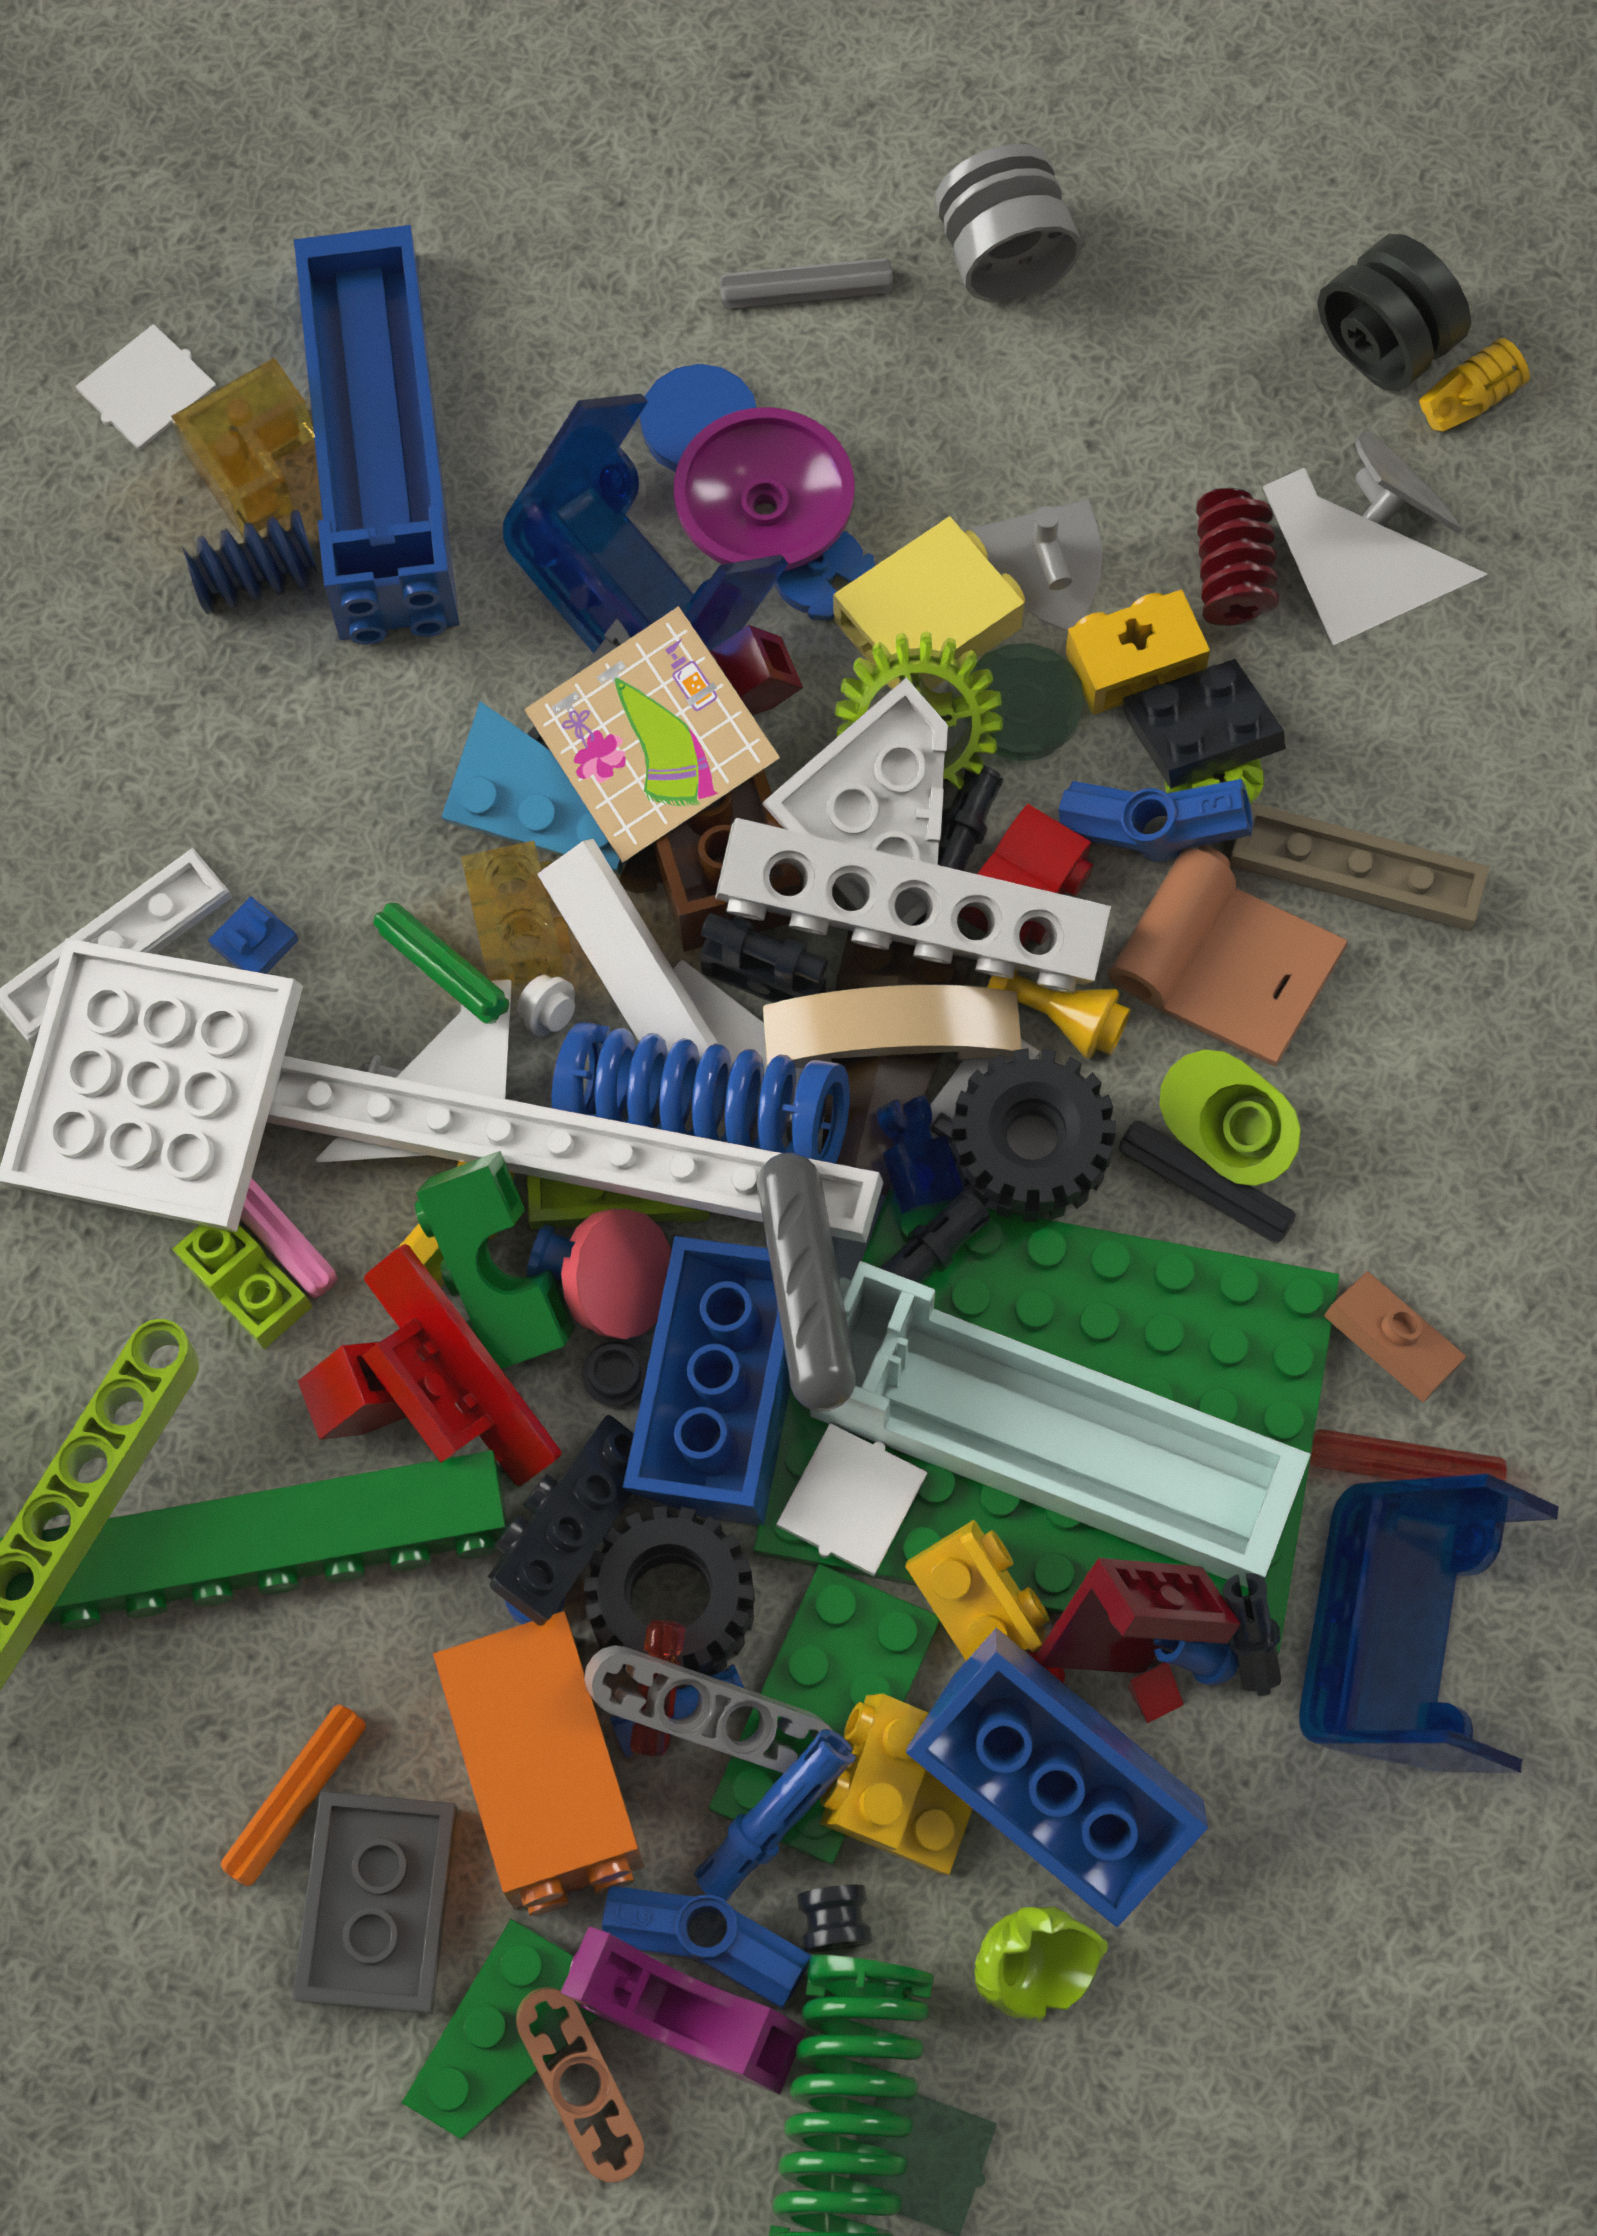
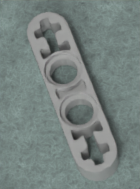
M614 1645L603 1648L593 1655L586 1666L584 1676L586 1690L593 1700L610 1714L784 1773L797 1760L798 1754L785 1742L774 1739L777 1727L785 1734L796 1738H805L810 1729V1736L814 1739L822 1729L832 1730L826 1722L810 1711L627 1647ZM623 1664H626V1672L635 1681L650 1686L647 1700L638 1691L626 1687H619L614 1696H611V1689L603 1681L604 1676L607 1672L618 1674ZM659 1673L653 1681V1674ZM682 1684L695 1687L698 1693V1703L693 1713L679 1720L667 1717L663 1705L668 1692L675 1686ZM646 1701H647V1706H646V1708H645V1709H641V1708L643 1707V1705H644V1704L646 1703ZM743 1706L756 1708L760 1718L756 1732L748 1739L742 1741L728 1738L725 1727L731 1712Z

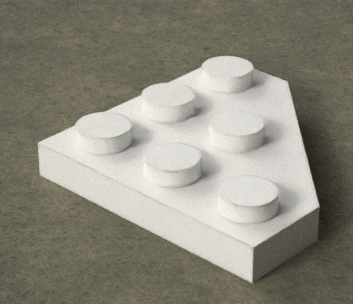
M905 678L762 804L784 829L938 865L944 789H942L944 757L947 746L948 725L913 684ZM852 878L836 880L833 886L855 911L861 909L865 902V892L861 884ZM901 893L895 901L896 915L907 925H912L927 912L925 902L915 893Z

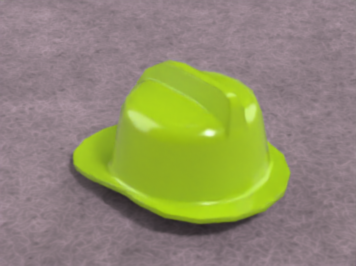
M1203 1049L1184 1055L1169 1068L1160 1087L1159 1106L1165 1124L1181 1143L1204 1160L1216 1172L1236 1184L1257 1186L1274 1181L1290 1168L1299 1151L1301 1127L1296 1110L1276 1087L1245 1062L1225 1051Z

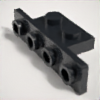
M606 1415L601 1420L576 1458L557 1480L548 1473L541 1478L522 1504L531 1511L528 1518L525 1520L518 1514L494 1544V1547L503 1554L487 1576L491 1579L490 1588L539 1626L545 1625L552 1617L633 1494L625 1491L623 1485L634 1433L611 1415Z

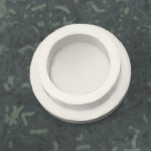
M541 975L533 979L523 990L517 1004V1013L524 1020L526 1029L534 1035L542 1037L548 1035L551 1031L556 1032L564 1028L571 1020L575 1011L574 986L562 977L551 978L548 975Z

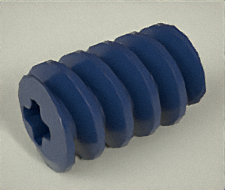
M298 510L291 511L290 529L287 531L284 530L274 516H271L267 519L265 537H261L250 522L244 524L243 543L238 544L230 532L225 529L221 530L220 547L218 550L213 549L204 535L197 537L196 556L191 557L183 547L199 604L208 615L215 612L217 594L222 596L230 608L238 607L239 588L243 587L251 599L256 602L261 600L263 581H267L277 595H281L285 592L286 575L290 574L298 586L303 589L308 587L309 569L314 568L317 572Z

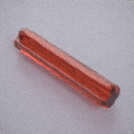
M1326 1429L1316 1430L1312 1441L1310 1464L1314 1467L1489 1495L1500 1494L1506 1482L1507 1465L1506 1460L1502 1457Z

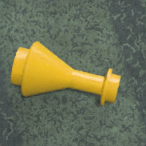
M1016 969L1012 979L992 976L987 987L1017 992V1001L1045 1013L1086 1059L1092 1058L1097 1050L1109 1055L1113 1054L1131 1012L1130 1008L1118 1004L1119 991L1117 989L1075 990L1074 993L1055 991L1038 986L1036 982L1018 975V970Z

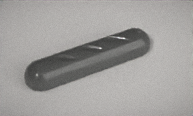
M781 1153L771 1157L762 1166L757 1177V1192L790 1376V1386L795 1398L804 1407L816 1412L831 1411L842 1406L851 1397L856 1386V1369L823 1185L816 1166L807 1157L796 1153Z

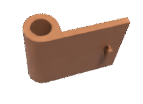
M1199 846L1198 849H1183L1109 969V978L1117 988L1165 1014L1276 1067L1348 946V940L1237 889L1234 873L1230 870L1231 863L1218 850L1209 846ZM1285 980H1288L1287 983L1282 987L1276 999H1274L1282 983Z

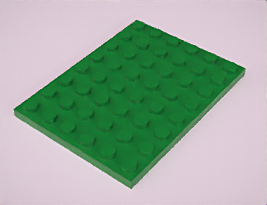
M889 1190L862 1262L878 1268L881 1267L909 1241L908 1233L918 1224L925 1226L939 1215L951 1201ZM986 1208L991 1221L952 1255L953 1263L943 1272L936 1270L921 1283L924 1286L935 1289L934 1309L1311 1454L1332 1325L1324 1315L1336 1299L1339 1274L1042 1218H1038L1037 1222H1023L1024 1215L1011 1213L1008 1219L996 1214V1210ZM790 1388L765 1524H758L753 1548L754 1555L816 1567L822 1564L836 1571L917 1586L905 1567L906 1562L975 1519L984 1534L993 1530L1007 1548L1013 1561V1565L1007 1568V1571L1020 1591L1030 1587L1043 1604L1046 1612L1061 1615L1098 1558L1189 1565L885 1446V1451L928 1473L875 1576L873 1577L833 1555L828 1558H822L819 1555V1548L776 1527L782 1512L829 1426L828 1423L811 1417L810 1409L804 1407L795 1398ZM851 1433V1434H853V1435H855V1436H857V1437H859V1438H861V1439H863V1440H865V1441H867V1442H869V1443H871V1444H874V1443H875V1442L872 1441V1440H869V1439L864 1438V1437H862V1436H859V1435H857V1434ZM1310 1458L1264 1579L1268 1588L1267 1598L1270 1615L1277 1622L1281 1632L1280 1642L1276 1646L1277 1654L1280 1653ZM1206 1571L1224 1598L1223 1586L1227 1579ZM1241 1585L1242 1595L1247 1596L1249 1594L1248 1587Z

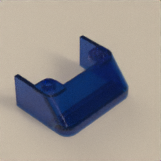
M641 393L578 400L507 512L503 522L504 543L514 560L593 654L606 639L604 634L617 618L632 638L678 606L706 648L713 650L744 628L784 571L788 562L782 555H775L719 565L712 577L704 581L695 594L689 590L626 516V513L637 497L639 477L634 463L621 449L620 445L648 403Z
M1488 1473L1358 1483L1346 1489L1338 1498L1330 1521L1299 1709V1725L1303 1735L1309 1741L1331 1750L1437 1772L1521 1773L1523 1759L1474 1740L1473 1725L1467 1712L1453 1704L1438 1702L1456 1577L1480 1574L1494 1563L1501 1549L1505 1523L1557 1520L1559 1506Z

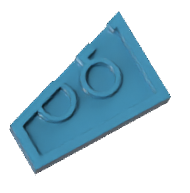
M480 701L441 818L449 824L559 857L566 854L582 841L594 839L613 872L621 875L624 862L622 863L552 752Z

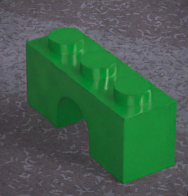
M501 1151L429 1177L416 1192L419 1199L415 1202L418 1222L427 1237L435 1236L444 1257L440 1267L445 1285L453 1297H461L470 1318L466 1323L500 1369L564 1347L572 1335L575 1326L551 1269L530 1277H513L502 1272L494 1264L489 1254V1236L513 1227L525 1211Z

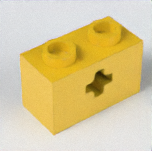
M1180 589L1166 595L1162 593L1147 594L1136 600L1131 607L1108 615L1104 612H1096L1083 617L1073 627L1068 628L1065 654L1090 711L1094 715L1123 705L1122 697L1206 669L1210 649L1184 592Z

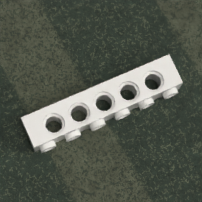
M736 818L731 826L715 897L716 900L729 902L727 913L739 917L764 921L766 911L791 917L789 927L803 932L827 935L828 926L853 931L851 941L860 945L888 950L892 940L915 946L913 956L920 959L951 964L953 955L977 960L975 970L978 972L1009 979L1013 978L1015 969L1039 975L1038 986L1067 993H1074L1076 984L1086 985L1095 981L1111 906L740 818ZM780 863H788L795 866L803 877L801 892L794 896H783L777 893L772 888L769 880L771 868ZM852 878L861 884L865 892V902L861 909L847 911L835 903L832 896V887L836 880ZM911 892L923 899L927 908V914L921 925H907L898 918L895 912V901L899 894ZM963 907H975L986 916L988 931L982 940L968 939L960 932L957 925V917ZM1024 922H1038L1047 930L1049 946L1044 954H1031L1023 948L1019 933Z

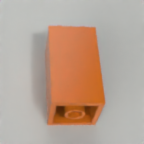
M565 1611L553 1614L543 1626H539L531 1621L433 1653L503 1894L514 1910L527 1907L529 1916L540 1915L567 1905L569 1901L566 1893L593 1885L595 1894L607 1893L611 1886L625 1887L633 1883L632 1871L644 1868L645 1866L594 1700L586 1690L585 1671Z

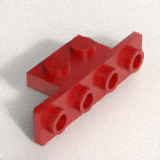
M401 1245L364 1275L365 1283L400 1329L377 1343L363 1354L362 1357L441 1463L479 1436L488 1449L493 1450L497 1461L514 1484L522 1486L561 1457L562 1452L409 1245Z

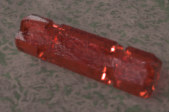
M652 1620L646 1630L644 1650L648 1651L650 1656L681 1666V1662L676 1660V1656H680V1652H683L686 1631L684 1625L668 1620ZM659 1673L653 1674V1681ZM639 1683L638 1692L647 1700L650 1686ZM677 1686L671 1689L664 1699V1712L670 1719L674 1714ZM646 1701V1703L643 1705V1707H642L641 1709H645V1708H646V1706H647V1701ZM635 1722L632 1728L631 1750L642 1755L663 1756L669 1748L671 1734Z

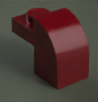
M747 625L713 650H708L752 716L775 708L803 689V685L781 636Z

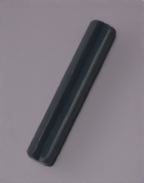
M1135 1120L1124 1133L1119 1145V1151L1123 1155L1270 1242L1280 1243L1292 1227L1296 1216L1292 1209L1251 1185L1236 1184L1225 1178L1193 1151L1146 1123Z

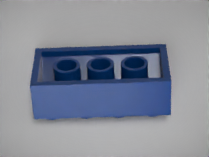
M679 1236L674 1237L623 1485L625 1491L681 1510V1507L696 1510V1515L703 1518L711 1516L716 1520L757 1526L758 1524H765L791 1388L768 1248Z
M998 1628L993 1630L953 1675L906 1748V1753L1117 1928L1208 1829L1205 1805L1202 1798Z

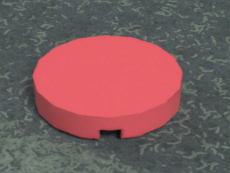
M612 1208L591 1214L576 1227L570 1241L575 1242L571 1250V1256L564 1257L561 1277L564 1299L575 1321L583 1328L593 1330L598 1336L610 1339H628L642 1335L657 1323L672 1251L661 1227L644 1213L630 1209Z

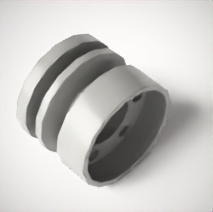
M1006 144L984 150L958 164L944 176L935 191L936 211L944 223L946 237L954 246V259L965 288L973 298L986 302H1000L1046 289L1069 273L1081 256L1082 240L1070 210L1062 201V189L1055 179L1052 163L1042 149L1028 144Z

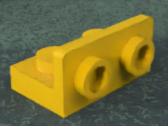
M975 1519L906 1562V1569L966 1661L995 1628H998L1024 1651L1029 1648L1032 1653L1039 1650L1046 1640L1047 1631L1043 1625L1050 1622V1619L1043 1604L1030 1587L1020 1591L1007 1571V1568L1013 1565L1007 1548L993 1530L984 1534Z

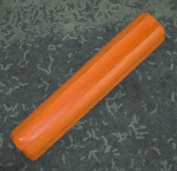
M337 1704L332 1708L222 1859L221 1868L226 1874L244 1886L254 1884L364 1732L366 1724L359 1715L341 1704Z

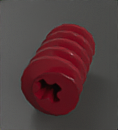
M1219 488L1204 494L1197 501L1196 513L1199 517L1197 534L1201 539L1198 549L1199 557L1202 560L1200 565V578L1203 582L1201 599L1205 604L1202 617L1207 623L1218 626L1244 624L1278 607L1279 595L1275 590L1271 589L1276 585L1278 575L1273 568H1270L1275 563L1276 551L1271 546H1268L1274 541L1275 530L1268 524L1272 521L1273 510L1269 503L1253 499L1252 495L1243 489Z

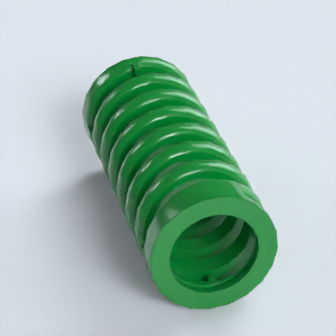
M813 1955L810 1957L806 1995L820 1998L808 2001L802 2008L801 2016L807 2026L824 2035H815L802 2039L796 2047V2056L803 2065L820 2073L797 2077L791 2083L790 2094L797 2103L817 2112L794 2114L787 2119L784 2125V2132L788 2139L813 2151L788 2153L779 2160L778 2171L785 2180L810 2190L782 2192L773 2199L772 2209L779 2219L815 2232H790V2228L770 2225L769 2236H894L888 2230L834 2214L892 2216L899 2213L902 2208L901 2197L893 2191L835 2174L900 2176L907 2171L908 2161L906 2157L895 2151L868 2145L839 2135L906 2137L913 2131L914 2123L905 2114L878 2108L842 2096L910 2099L918 2093L919 2084L914 2077L887 2071L844 2057L918 2060L923 2056L924 2045L919 2039L877 2029L849 2019L925 2021L929 2017L930 2009L928 2004L923 2001L914 2000L912 1996L930 1999L934 1976L922 1970L881 1961L836 1955Z

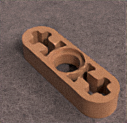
M544 1987L536 1989L529 1993L518 2007L516 2014L518 2033L586 2169L594 2177L605 2182L625 2180L636 2172L643 2160L644 2142L641 2133L575 2001L561 1994V1990L557 1988ZM543 2001H546L552 2009H559L562 2006L566 2009L567 2017L559 2022V2027L567 2044L571 2045L578 2036H581L585 2044V2049L571 2051L562 2055L550 2068L546 2067L542 2058L543 2055L556 2053L550 2038L544 2032H538L533 2035L529 2024L538 2018L535 2006ZM577 2063H585L595 2068L600 2079V2086L596 2096L588 2103L581 2105L569 2103L560 2092L562 2074L568 2067ZM610 2100L613 2101L617 2111L616 2113L605 2114L603 2117L610 2131L616 2137L627 2134L630 2140V2144L622 2149L625 2161L617 2167H613L606 2158L594 2161L592 2152L596 2151L601 2146V2143L593 2125L588 2123L581 2132H578L574 2124L575 2119L595 2115Z

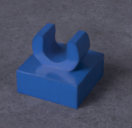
M250 896L208 941L216 952L237 969L267 974L299 939L291 928Z

